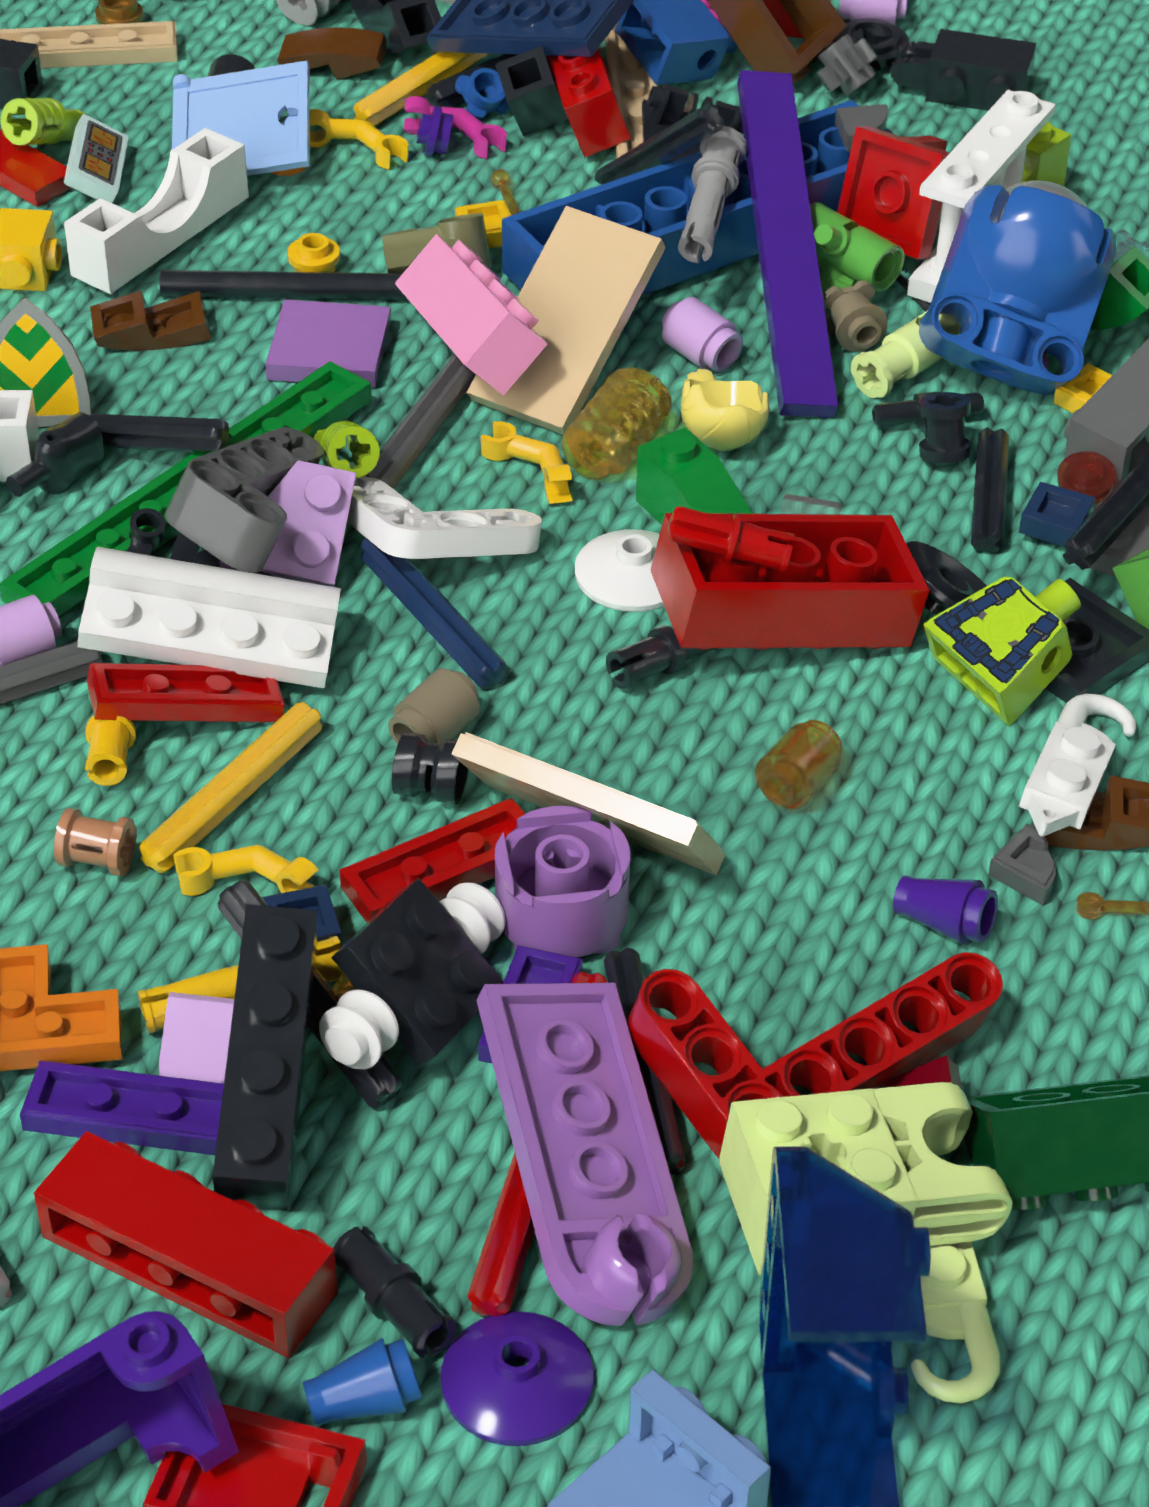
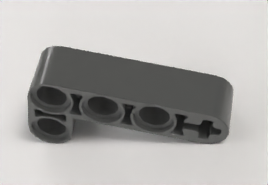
M284 427L192 459L188 462L165 512V518L177 531L225 564L243 572L258 573L264 568L287 521V513L268 496L298 460L319 464L324 454L323 448L311 436L296 429Z

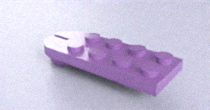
M485 984L476 1001L544 1269L551 1286L561 1300L572 1310L597 1323L623 1326L632 1311L636 1325L653 1322L663 1317L673 1308L690 1282L693 1272V1254L616 984Z

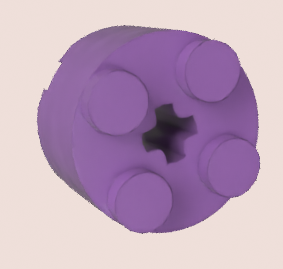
M575 806L543 807L530 811L518 818L517 828L506 837H504L503 832L495 847V897L502 905L505 913L506 924L503 933L514 943L515 951L517 946L520 945L577 958L592 953H608L617 947L620 942V933L627 922L629 910L630 847L621 829L611 821L609 829L592 820V811Z

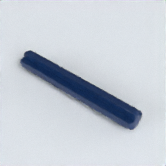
M365 537L360 544L363 549L361 559L468 676L483 689H489L495 683L501 684L506 678V673L504 672L506 662L410 559L389 555Z

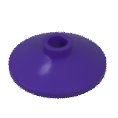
M507 1312L504 1316H488L471 1324L451 1343L441 1367L442 1395L454 1419L476 1437L505 1446L534 1445L564 1433L582 1416L589 1404L593 1391V1365L583 1342L564 1324L550 1317L531 1312ZM523 1361L527 1364L521 1367H513L506 1363Z

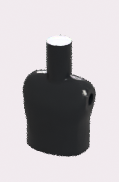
M78 412L62 423L42 432L36 441L35 460L6 478V483L11 493L21 497L40 485L41 489L49 494H61L68 490L83 475L100 465L104 458L103 437L97 422L90 415Z

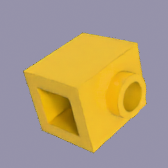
M0 208V289L46 291L53 270L59 271L62 263V243L59 238H56L53 211Z

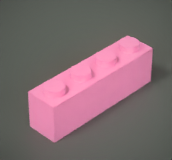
M436 234L395 282V285L462 363L504 396L548 345L533 328L539 319L519 302L520 299L500 282L501 279L483 264V260L466 244L458 239L451 246Z

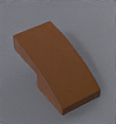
M334 27L299 31L285 35L277 62L279 65L308 61L310 69L329 64L336 80L380 68L388 41L383 33L356 28Z
M142 291L90 306L93 334L98 347L131 351L160 350L192 345L212 339L207 310L200 291L148 307Z
M1110 775L1104 792H1096L1081 829L1068 826L1044 836L1049 843L1048 846L1080 850H1122L1149 847V783Z

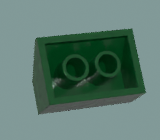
M1149 1075L967 1097L973 1114L964 1140L972 1166H986L998 1173L1012 1199V1210L1046 1207L1049 1205L1048 1195L1075 1192V1200L1102 1201L1119 1197L1118 1186L1145 1183V1191L1149 1192Z

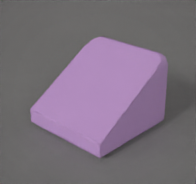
M170 992L159 1058V1076L224 1084L234 999Z

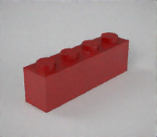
M86 1131L34 1191L43 1238L288 1359L338 1294L335 1250L328 1246L318 1235L305 1229L294 1230L265 1216L260 1209L250 1202L240 1199L233 1201L204 1187L195 1177L184 1171L175 1170L172 1172L143 1158L134 1148L123 1142L111 1143Z

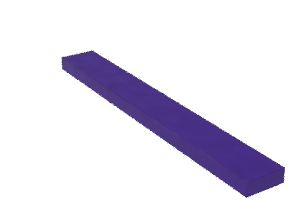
M741 70L737 87L743 134L748 147L746 158L779 415L834 418L838 402L791 73Z

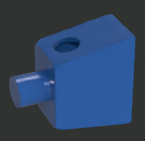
M634 0L618 21L615 29L656 85L711 79L717 74L724 55L732 54L738 48L725 26L719 23L702 0Z

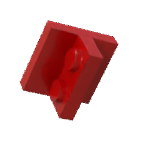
M856 126L837 212L855 221L859 226L866 227L899 245L904 250L905 255L916 259L930 258L943 202L919 195L920 185L950 154V152L946 151L948 141L934 136L901 137L870 126Z

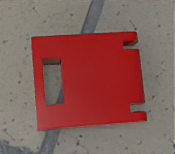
M222 1404L239 1452L204 1473L193 1456L180 1451L165 1452V1457L161 1461L143 1502V1507H300L309 1483L330 1488L323 1507H350L367 1463L366 1440Z

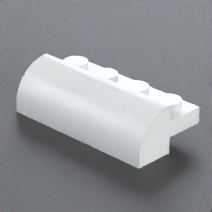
M97 547L90 568V581L78 632L77 647L181 665L208 666L235 671L241 675L264 679L267 677L273 678L276 681L325 689L341 588Z

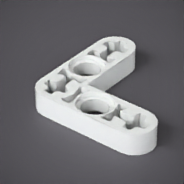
M365 476L355 478L347 523L383 552L407 559L533 553L538 551L542 527L540 516L518 509L422 512L385 482Z

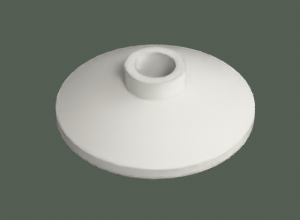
M628 529L609 532L591 540L581 549L575 561V579L579 588L596 603L619 611L643 612L664 607L650 571L660 534L646 530Z

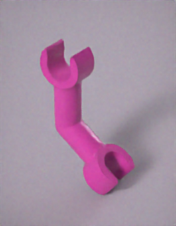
M412 96L405 99L406 112L431 115L434 106H431L425 98ZM442 107L443 113L453 115L452 128L459 129L474 142L473 151L477 156L487 159L488 145L496 146L502 152L506 151L507 133L502 127L493 124L484 125L463 108ZM405 118L404 131L417 135L421 118Z

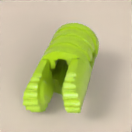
M18 98L9 101L3 108L1 128L5 137L16 145L55 144L59 141L73 140L75 126L85 112L77 109H65L63 104L52 98ZM12 115H25V118H12Z
M339 421L331 424L326 429L317 431L314 435V439L322 446L324 451L321 461L328 467L355 472V478H359L370 473L378 462L380 449L377 439L369 430L354 422ZM346 436L349 451L352 453L353 462L350 463L345 458L337 455V449L346 446Z

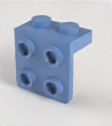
M652 1369L631 1388L629 1433L558 1494L547 1507H767L771 1466L766 1463L761 1451L749 1439L742 1435L733 1436L707 1414L703 1404L691 1391L681 1386H672Z

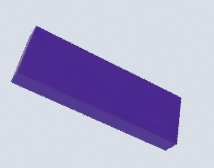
M41 1060L38 1063L20 1112L22 1130L81 1138L88 1131L109 1142H123L130 1145L215 1155L224 1084Z

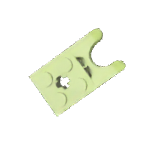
M938 1082L732 1102L719 1164L758 1275L899 1260L904 1249L971 1242L994 1235L1008 1219L1012 1210L1013 1202L1004 1181L994 1169L989 1167L956 1165L938 1157L957 1149L969 1128L973 1111L965 1093L960 1087L952 1083Z

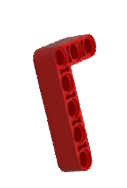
M969 952L954 955L763 1069L700 986L688 974L675 969H662L653 972L644 980L627 1020V1026L633 1046L665 1086L668 1093L715 1156L719 1158L732 1102L800 1095L793 1089L792 1085L805 1087L812 1094L886 1088L885 1082L928 1063L972 1036L981 1027L999 999L1003 989V982L998 968L988 958ZM955 991L965 994L971 1001L961 998ZM652 1008H663L671 1012L676 1019L663 1018ZM901 1021L914 1025L920 1033L909 1030ZM847 1053L861 1056L868 1065H861L853 1061ZM694 1062L710 1065L718 1075H708L701 1072L694 1065Z

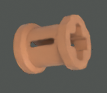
M66 808L60 817L55 833V862L59 866L70 867L74 862L108 867L111 875L124 876L130 868L136 846L137 828L133 818L120 817L117 822L83 817L80 809Z

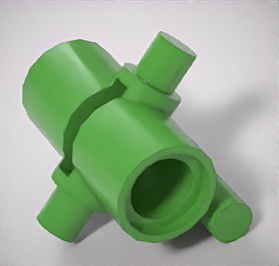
M814 202L810 204L822 295L833 286L846 288L854 286L856 282L861 280L868 281L873 286L875 292L887 290L896 281L903 268L904 250L899 245L866 227L859 226L855 221L822 203ZM873 298L870 300L872 304H874Z

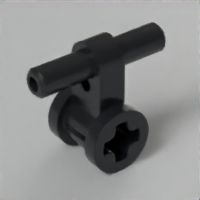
M938 391L918 393L914 395L913 400L875 404L872 408V418L877 426L915 422L918 428L925 434V438L919 443V456L929 462L954 463L963 461L970 456V441L965 438V416L980 415L984 411V399L979 392L967 394Z

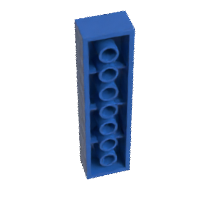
M853 100L798 118L809 203H822L836 212L850 152L846 151L835 125L836 108L859 106ZM886 128L885 132L894 134L888 128ZM699 151L502 218V272L520 290L522 289L566 206L662 239L666 248L641 296L656 290L665 289L670 285L700 274L709 273L714 269L742 259L754 257L759 254L747 158L745 156L743 162L737 166L740 175L737 189L725 199L720 224L714 239L713 252L711 257L705 262L702 259L704 247L701 251L699 263L684 259L678 251L679 240L685 228L686 218L696 189L691 175L694 164L702 158Z

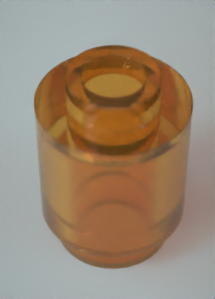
M808 720L791 726L756 765L755 777L763 794L770 801L784 808L798 809L805 806L839 768L842 742L838 734L829 725L818 720Z

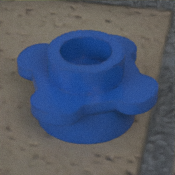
M481 68L474 71L470 77L467 75L458 77L455 89L463 95L467 104L466 110L478 120L483 119L486 114L492 112L504 114L510 108L498 72L489 68Z

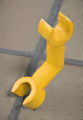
M310 109V126L318 125L323 128L320 131H310V147L319 148L325 146L331 139H357L375 152V162L381 168L390 170V155L397 156L402 161L408 162V141L398 135H385L362 119H331L323 110Z
M502 421L492 422L493 437L481 435L482 456L493 461H503L515 457L540 464L544 475V486L548 503L572 502L568 486V480H572L571 470L568 464L564 465L559 449L553 444L517 435L516 428L510 423Z
M252 845L210 854L203 848L188 847L177 851L173 855L181 894L188 896L205 893L214 885L217 879L256 872L277 884L281 893L316 887L307 882V880L319 870L311 861L304 857H297L291 862L261 845Z

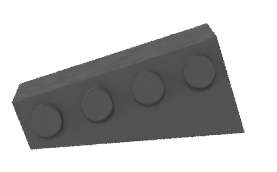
M1149 338L1081 408L1071 415L1064 430V437L1067 439L1063 464L1112 490L1118 486L1149 452Z

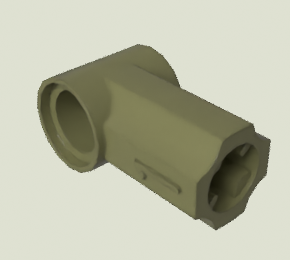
M482 213L442 219L437 221V225L417 229L411 228L382 234L388 273H404L436 234L451 246L459 239L483 260V264L488 268L492 267Z

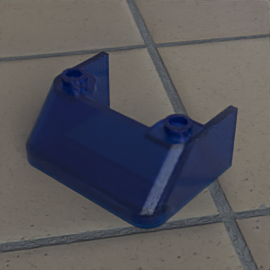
M774 1146L771 1161L759 1296V1345L768 1465L771 1466L769 1481L771 1507H899L892 1434L895 1415L908 1414L909 1385L906 1368H893L892 1343L893 1341H925L927 1329L920 1277H928L930 1273L929 1231L927 1227H914V1220L910 1210L807 1146Z

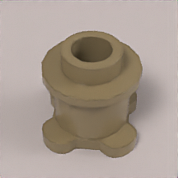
M866 280L858 281L854 286L846 288L833 286L823 294V302L826 305L828 334H836L839 344L851 352L864 351L873 347L882 339L888 325L887 316L879 306L870 302L875 294V290Z

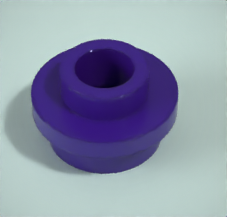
M434 105L431 115L424 113L421 115L416 143L425 145V156L432 157L433 152L445 155L453 115L443 113L440 106Z

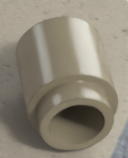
M444 668L436 669L395 706L394 717L388 722V729L395 743L398 744L403 732L426 735L430 742L441 744L447 739L453 740L480 713L479 695L475 684L461 672Z

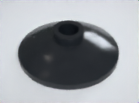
M918 541L906 543L930 590L924 607L934 615H938L987 586L967 567L943 551Z

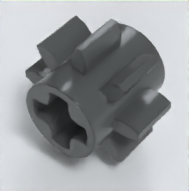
M847 34L818 56L825 67L817 74L830 92L840 87L844 94L848 96L876 75L869 63L875 60L877 55L864 38L855 44Z

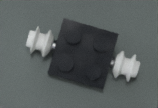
M417 878L395 895L331 957L357 990L346 992L339 999L337 1007L326 1011L320 1020V1036L328 1053L336 1061L350 1068L367 1069L375 1065L379 1061L382 1052L389 1050L398 1039L419 1066L437 1056L479 1011L476 1000L484 985L503 984L501 978L481 955L486 951L490 942L496 940L505 928V913L498 899L483 886L466 882L454 886L447 894V897L438 902L420 878Z

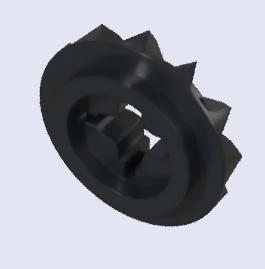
M874 18L858 19L846 23V27L833 39L835 43L848 34L856 44L864 38L877 55V58L869 64L879 71L885 65L892 66L893 62L897 59L895 56L899 46L902 43H906L907 40L909 41L908 35L901 28L890 22Z

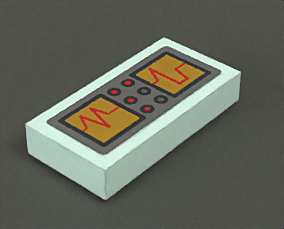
M82 114L75 126L64 178L65 185L96 200L101 198L112 203L118 194L129 136Z

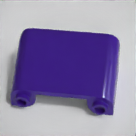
M161 1311L143 1312L132 1316L0 1395V1507H19L132 1437H134L151 1465L165 1457L164 1452L180 1451L193 1456L204 1473L239 1452L204 1354L186 1327L175 1316Z

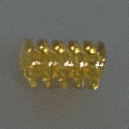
M622 368L610 374L603 386L597 390L594 397L589 400L584 410L578 414L574 423L567 428L562 437V450L568 463L576 472L587 479L600 480L609 474H620L626 471L633 459L637 457V447L650 440L652 434L657 431L662 421L667 418L672 409V398L667 387L658 377L638 368Z

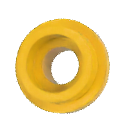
M308 233L302 235L289 245L287 249L288 262L294 268V272H335L336 265L340 260V248L334 240L327 238L323 234Z

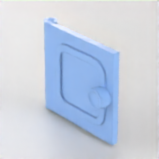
M308 61L191 80L187 75H176L173 78L172 149L202 129L207 128L245 145L247 176L310 166V66ZM285 110H287L288 115L285 116L281 124L279 122L280 116Z

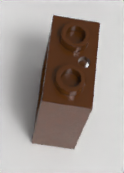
M707 0L754 71L791 73L793 84L813 69L809 62L814 63L820 60L818 56L834 44L832 40L846 27L830 0H779L806 40L795 50L762 0Z

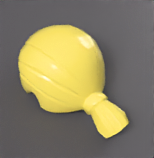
M698 369L696 372H690L687 375V379L682 387L681 417L685 427L707 447L721 452L737 449L753 441L764 429L768 420L770 405L768 393L763 392L762 395V388L759 384L753 381H717L712 372L706 369Z

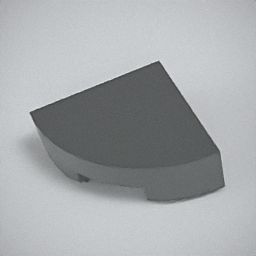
M887 104L836 108L835 125L847 152H851L856 126H870L886 131Z
M1026 824L991 859L989 876L1044 906L1052 894L1056 875V867L1048 850L1049 843L1046 838L1040 836L1034 827Z

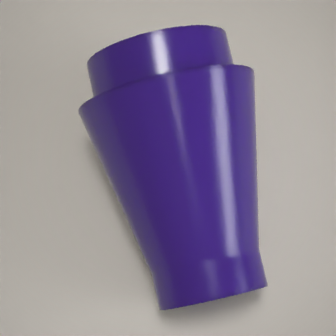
M904 875L899 880L894 893L893 909L896 914L910 917L963 945H967L971 940L982 943L989 937L996 920L998 895L995 890L985 888L981 880L930 879Z

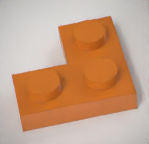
M48 944L0 948V1071L37 1068L41 1060L65 1064L122 1060L121 1005L118 989L51 995V960Z

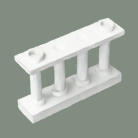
M1007 90L920 185L919 195L941 201L943 205L937 247L931 252L930 258H926L909 277L908 296L931 303L965 204L976 191L988 185H1002L1007 189L1022 182L1027 144L1055 114L1056 104L1038 99L1036 95L1030 92Z

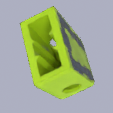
M1002 577L929 619L923 625L933 659L1009 727L1069 663L1072 650L1067 627L1063 621L1081 607V602L1074 590L1062 579H1056L1034 596L1013 577Z

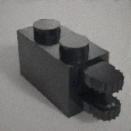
M940 29L935 44L921 41L915 43L914 40L912 42L907 40L906 43H902L895 56L897 59L892 64L890 77L893 78V82H896L897 85H902V87L906 85L908 88L926 90L925 101L989 111L1007 90L1014 92L1030 91L1037 43Z

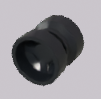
M403 732L397 744L392 768L391 781L393 793L415 797L419 793L424 792L432 794L439 802L459 804L465 790L469 769L452 755L457 740L447 739L443 743L437 744L430 742L426 735Z

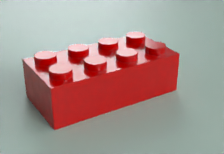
M665 513L650 571L681 648L707 650L711 648L824 649L867 647L879 649L883 647H911L930 590L892 515L738 514L742 516L741 521L795 534L794 542L790 544L793 546L788 566L785 572H780L763 565L731 558L729 563L722 561V554L672 542L668 539L667 533L672 513ZM708 513L731 520L734 514Z

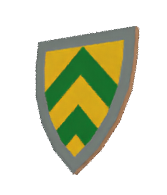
M24 297L0 322V390H33L38 427L60 424L78 412L90 415L91 403L85 370L71 341L49 315Z

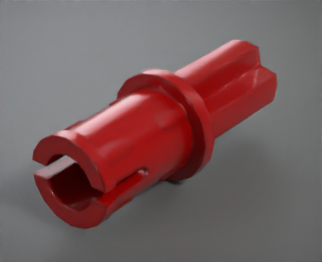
M681 506L675 507L667 531L668 539L672 542L722 554L723 562L729 563L731 558L763 565L780 572H785L793 549V546L790 544H793L795 534L741 521L742 516L734 514L731 520Z

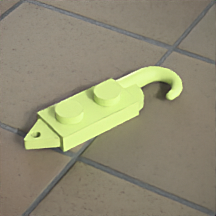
M972 1242L904 1249L901 1259L895 1260L911 1324H915L919 1330L933 1337L947 1340L964 1339L972 1367L966 1377L948 1381L938 1378L931 1373L923 1360L915 1359L911 1363V1370L916 1382L928 1394L945 1402L965 1403L977 1400L993 1388L1000 1375V1353L986 1308L988 1298Z

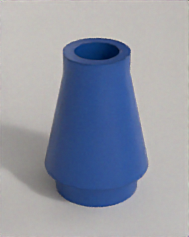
M382 1337L321 1375L303 1381L306 1398L316 1426L331 1421L407 1412L405 1404L423 1398L404 1339L385 1344Z

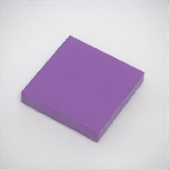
M284 300L265 364L267 380L299 382L331 361L371 382L372 388L376 387L391 325V307Z

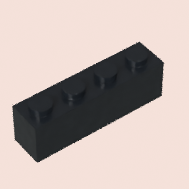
M246 904L213 1168L214 1192L233 1201L240 1199L250 1202L260 1209L288 1211L317 952V910Z

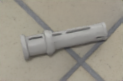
M723 126L722 130L701 141L699 148L702 158L694 164L691 175L696 189L686 218L685 228L679 240L678 251L684 259L694 263H699L703 247L702 259L704 262L712 255L714 239L720 224L725 199L737 189L740 178L737 166L745 159L748 148L743 135L735 129Z

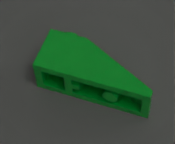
M686 427L637 447L636 501L661 525L665 513H673L675 507L680 506L704 513L753 514L720 458Z

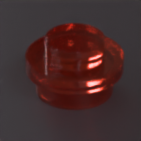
M1090 451L1077 452L1066 457L1059 465L1057 483L1059 487L1096 497L1094 504L1096 505L1103 501L1112 491L1115 485V468L1108 458L1099 453Z

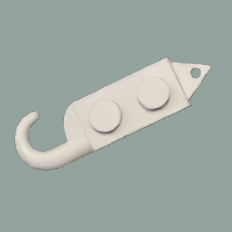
M1082 694L1073 697L1064 706L1025 786L1019 807L1029 811L1040 836H1046L1068 826L1081 829L1116 745L1107 735L1084 722L1089 715H1104L1119 722L1123 727L1125 736H1133L1136 730V721L1132 713L1121 703L1103 695Z

